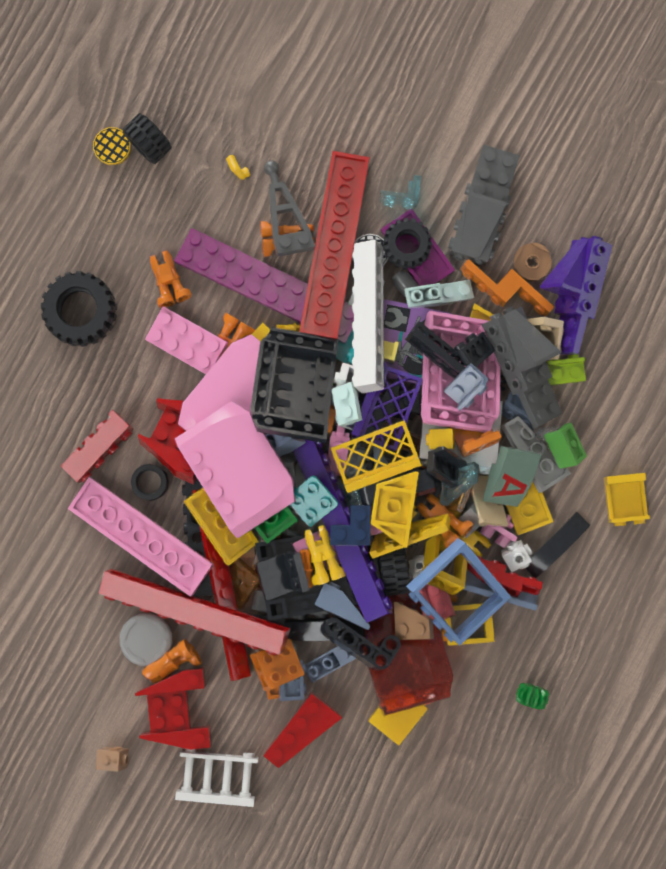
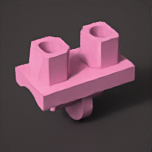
M506 514V518L509 525L507 527L509 529H512L514 524L510 522L511 516L509 514ZM482 526L480 531L481 534L489 539L495 530L500 532L495 543L503 548L511 540L515 542L518 538L504 529V526Z

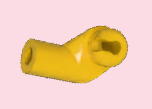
M234 155L226 158L230 170L239 179L245 180L246 177L250 176L248 168L244 167L241 169Z

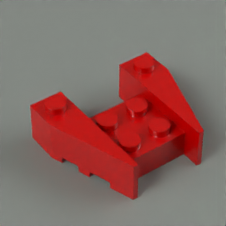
M157 398V407L164 412L151 438L138 434L139 444L155 456L177 478L194 485L197 477L179 450L175 438L186 432L178 425L184 401Z
M204 667L185 669L135 693V696L147 695L150 732L141 733L139 739L190 750L210 748L212 746L210 725L191 727L187 690L204 689L206 687Z

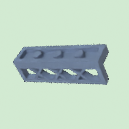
M466 570L465 588L463 590L487 597L494 594V591L488 585ZM521 592L518 598L511 596L507 603L536 611L538 596Z

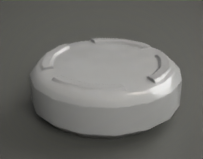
M140 613L131 617L123 625L120 632V647L123 655L130 662L139 666H147L157 661L166 651L169 652L173 645V633L170 625L163 618L153 613Z

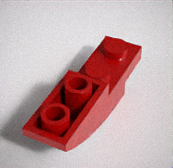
M477 556L510 596L518 598L521 592L537 596L540 593L543 582L538 581V579L534 577H521L514 572L506 573L507 565H503L496 560H484L482 557ZM467 561V569L476 578L488 585Z

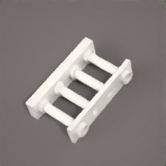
M197 749L180 751L179 756L186 757L183 787L176 791L175 800L254 807L255 796H251V793H249L252 763H258L259 757H254V753H243L242 756L196 751ZM194 758L205 759L203 788L200 791H193L191 787ZM213 759L225 760L223 785L220 793L212 792V789H210ZM233 761L244 762L242 791L239 792V795L231 794L232 791H230Z

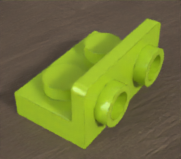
M579 354L569 355L568 359L561 360L559 357V359L547 361L546 363L552 374V377L548 379L550 386L585 382V357H579Z

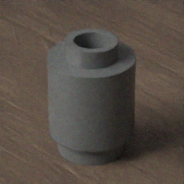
M404 270L399 271L392 278L393 285L404 298H406L405 288L419 286L412 276Z

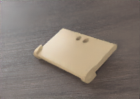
M472 472L467 473L465 476L469 482L479 518V526H509L503 504L483 501L489 476L476 475V473Z

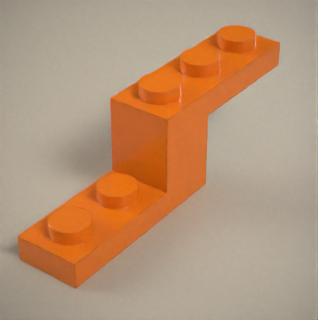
M469 259L460 269L464 277L474 281L481 292H486L491 297V301L502 308L516 292L519 293L522 300L533 305L534 310L540 315L543 314L546 317L554 308L549 301L513 269L498 284L491 280Z

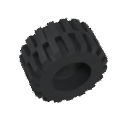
M138 113L122 129L129 142L150 163L156 164L172 149L171 143L160 129L141 113Z
M404 218L403 221L399 219L394 225L391 224L384 237L383 250L385 251V257H388L389 262L395 264V267H403V270H407V268L415 269L416 266H421L427 260L432 247V237L428 233V228L424 227L422 222L417 223L416 219L413 218L412 221L408 220V218ZM402 235H412L417 239L419 247L414 253H402L396 246L397 239Z
M403 547L379 556L381 580L385 588L383 590L384 594L392 596L410 593L406 587L410 583V574L405 548Z

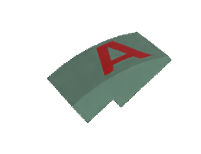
M500 446L496 464L492 463L483 501L518 507L533 481L541 455L533 451Z

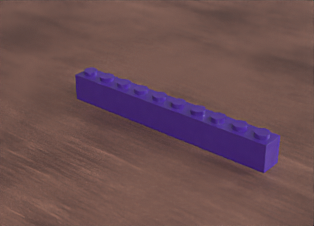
M305 440V444L293 451L305 480L313 475L316 476L338 501L337 507L322 518L330 536L331 525H350L351 508L347 507L345 503V493L342 489H339L337 484L338 477L330 468L329 464H331L329 456L326 453L324 454L322 449L323 443ZM333 545L366 623L393 613L391 610L392 603L383 591L385 589L384 584L375 573L377 569L374 562L369 559L368 547Z

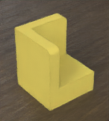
M384 341L385 362L394 364L399 342Z

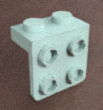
M349 382L332 389V402L335 405V419L338 426L353 430L355 423L362 420L357 390L353 383Z

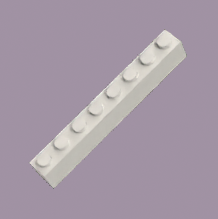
M376 240L354 244L352 254L354 260V269L352 271L354 277V286L352 288L354 295V304L352 305L354 322L352 323L354 339L352 341L354 358L352 359L354 376L352 377V383L361 393L384 390L383 247Z

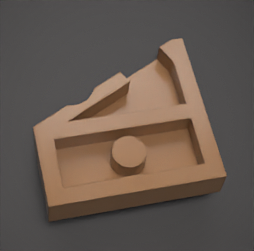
M394 602L395 636L399 640L434 639L432 618L403 605L402 602Z

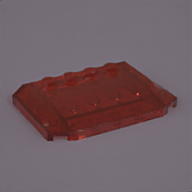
M409 593L386 596L392 603L391 610L393 613L369 622V630L364 629L365 638L377 646L382 638L390 635L395 636L394 602H402L403 605L419 611L420 614H422L420 609L422 604L419 601L417 603L414 602L408 595ZM356 605L355 608L364 618L359 605ZM434 623V639L400 640V649L386 669L375 671L368 667L379 707L384 717L450 698L454 675L440 631ZM387 640L386 646L388 649L392 650L393 643L390 640ZM361 645L364 655H366L367 649L365 646ZM379 656L376 658L378 666L383 665V660Z

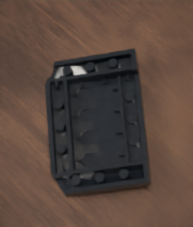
M274 327L270 329L268 335L261 340L259 345L250 406V415L257 432L326 443L339 339Z

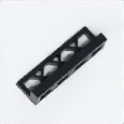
M420 321L414 325L405 338L408 343L453 379L466 368L459 355L454 358L449 355L455 349Z

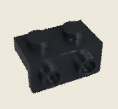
M444 446L428 451L427 473L450 488L457 487L458 469L467 466V461Z

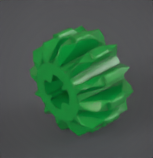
M521 683L519 688H517L516 701L527 707L542 710L548 704L549 692L533 684Z

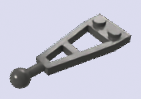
M273 160L267 161L264 165V171L267 175H270L272 184H269L272 240L277 257L314 250V241L305 219L285 182H279L277 175L279 165ZM276 191H281L287 204L276 206ZM292 212L301 231L279 235L277 214Z

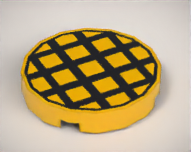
M108 127L96 135L93 141V150L96 157L102 163L116 165L123 163L129 157L131 143L125 137L123 130Z

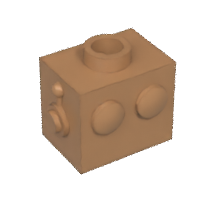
M119 746L97 749L96 770L121 771L127 769L129 749Z

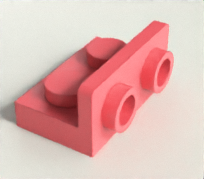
M426 584L419 591L444 620L455 616L449 593L429 584Z

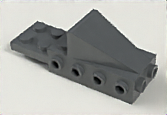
M483 144L472 183L467 184L464 193L468 195L466 202L462 201L459 212L462 213L461 219H456L453 229L457 231L455 238L451 237L448 248L451 249L450 255L453 258L461 261L469 259L477 266H486L488 260L492 261L495 252L492 246L494 242H498L500 232L497 230L499 224L503 225L506 214L503 211L505 207L509 206L511 196L508 194L520 155Z
M512 306L503 310V315L499 312L490 316L491 320L482 324L488 340L496 350L494 354L512 395L518 393L534 429L563 414L548 381L552 374L546 363L547 360L561 353L555 345L528 321L522 306L514 309Z

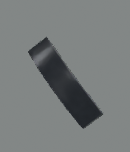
M575 512L541 548L531 555L532 562L525 569L534 578H537L589 528L590 524L578 512Z

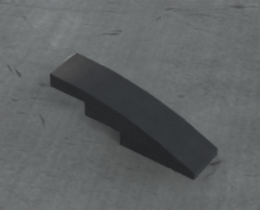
M400 384L391 388L394 397L398 396ZM389 390L381 397L382 403L392 399ZM394 402L384 406L388 416L394 412ZM382 408L374 410L372 414L375 421L385 416ZM383 422L377 424L379 429H381ZM375 425L367 428L365 435L376 431ZM360 441L358 449L366 451L369 444Z
M336 617L284 621V627L290 628L288 639L292 641H330L322 635L320 627L324 621ZM336 618L365 638L364 628L343 618ZM328 625L330 627L329 631H334L332 629L333 625ZM344 635V640H351L349 635Z

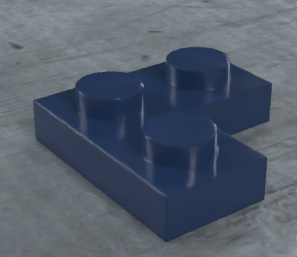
M351 505L350 525H331L330 545L371 546V506Z

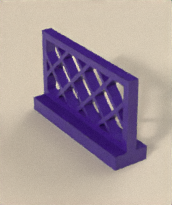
M384 363V382L387 387L384 390L367 392L360 410L362 420L355 423L352 437L358 438L365 435L367 428L374 425L379 430L377 424L388 420L389 425H392L389 418L398 414L407 424L423 379L386 366ZM388 372L396 374L399 381L389 385L386 380ZM408 380L416 381L415 389L407 392L403 382ZM401 384L405 393L394 397L391 388ZM389 390L392 399L382 403L379 397L380 393ZM407 396L410 402L409 406L400 410L396 400ZM394 402L398 412L388 416L384 406ZM382 408L386 417L375 421L372 415L374 410ZM403 426L397 427L393 431L395 437L401 440L404 432ZM379 434L376 436L373 443L383 447L385 444L384 435ZM395 441L394 446L387 444L386 449L396 452L399 442Z

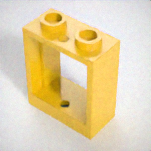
M435 535L426 541L423 570L439 556V550L443 552L446 549L442 535ZM459 553L455 557L453 576L440 571L428 584L451 595H455L465 588L467 560Z
M483 603L453 605L454 611L478 609ZM492 616L483 623L485 637L468 638L461 645L495 642ZM450 617L445 619V621L451 627ZM442 630L443 642L446 641L448 646L458 645L454 640L450 642L444 636L446 631Z

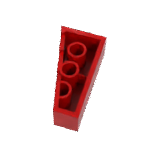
M311 692L265 751L263 757L277 768H280L342 719V715Z

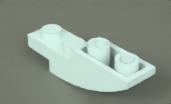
M470 280L404 289L408 308L449 305L454 302L474 298Z

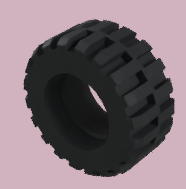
M76 271L73 274L67 272L64 277L58 276L55 278L56 282L54 284L50 283L47 286L49 288L47 293H43L42 298H44V302L40 306L43 310L41 314L42 320L45 321L47 329L60 341L71 346L80 345L85 347L90 343H98L97 340L100 338L104 339L107 336V331L112 330V323L116 321L117 317L115 314L117 304L108 286L100 278L88 272L85 274L82 271ZM77 292H85L94 298L97 305L96 313L89 323L79 327L72 326L62 316L63 304L70 295Z

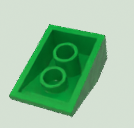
M287 506L256 526L255 529L268 544L297 522L298 519L290 506Z

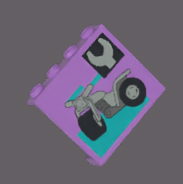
M384 299V341L399 342L394 364L384 361L386 366L422 378L423 354L408 343L405 338L418 321L422 324L425 323L426 315L429 311L452 313L429 308H408V305L405 303ZM388 372L386 378L396 380L398 377L396 374ZM413 380L405 381L408 383L417 384V382Z

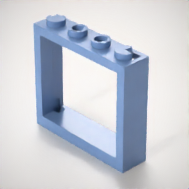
M459 538L406 586L410 591L408 595L416 603L419 601L423 605L420 609L427 616L432 615L434 618L432 622L439 630L443 628L446 631L444 636L450 642L454 640L458 645H461L511 598L468 545ZM461 553L494 591V594L453 631L419 591Z

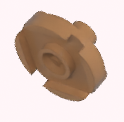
M539 243L521 246L515 253L513 269L526 281H539L548 274L552 266V259L548 249ZM534 257L536 258L535 262L538 264L531 267L527 260Z

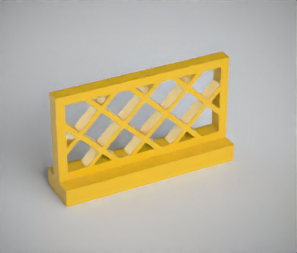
M405 420L331 447L347 493L422 466ZM403 426L405 431L402 440L391 436L394 429ZM382 434L388 437L383 447L373 443L376 435ZM406 437L409 443L404 442ZM390 438L400 442L396 453L386 449ZM364 441L369 444L365 454L354 450L357 442ZM402 444L411 447L413 454L404 457L398 453ZM371 445L382 449L378 459L367 455ZM341 448L350 450L347 461L339 458L336 450ZM384 451L395 455L391 463L386 464L380 461ZM353 452L363 456L359 467L349 463ZM365 458L376 462L374 468L370 471L361 468ZM347 465L358 469L354 477L346 478L344 471Z

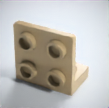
M548 317L528 319L561 353L564 321ZM557 355V356H555V357H553V358H551V359H549V360L559 359V355Z

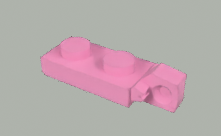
M337 425V431H332L330 436L328 456L331 464H329L331 470L336 475L341 476L331 447L350 441V433H345V428ZM345 448L336 450L338 457L347 461L349 450Z

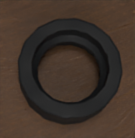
M141 465L132 474V490L141 499L157 500L168 489V476L157 465ZM153 471L159 475L161 486L155 493L148 494L140 489L138 482L144 472Z

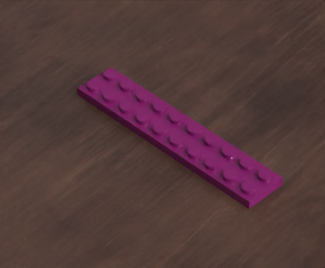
M193 228L190 229L174 260L176 264L301 323L308 287L307 283ZM345 301L337 338L343 344L346 343L353 329L352 323L354 322L352 305Z

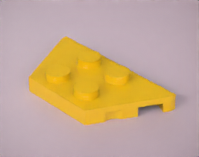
M416 471L376 484L371 524L405 548L408 546L419 472Z

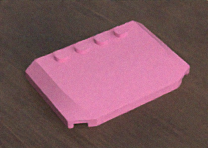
M429 311L424 325L454 349L459 343H465V338L472 333L477 335L484 332L486 335L482 324L488 322V320ZM494 352L477 366L488 377L487 389L480 396L477 394L473 398V403L468 408L464 407L461 411L457 409L458 404L444 392V389L454 379L423 355L421 417L424 424L484 433L492 429L494 421L500 414V365Z
M252 334L233 342L183 402L178 425L185 431L231 401L250 411L260 341Z
M231 401L175 438L179 450L229 530L236 538L243 536L296 501L293 488L294 480L265 433L256 431L250 411L240 407L235 402Z

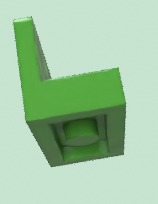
M566 423L558 431L544 435L560 469L576 466L587 457L572 423Z

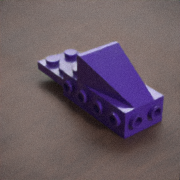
M592 236L591 238L581 237L580 240H572L570 250L540 286L541 289L558 295L554 313L560 315L559 320L564 321L561 354H579L587 319L595 318L613 246L604 242L603 238L598 236Z

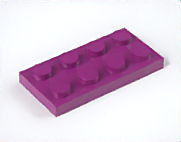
M411 208L380 229L385 237L391 224L394 225L399 219L403 221L404 218H408V220L412 221L413 218L416 219L417 223L421 221ZM402 235L397 239L396 246L402 253L411 254L417 251L419 243L412 235ZM431 238L432 247L427 260L421 266H416L415 269L407 268L419 286L437 284L455 271L433 238Z

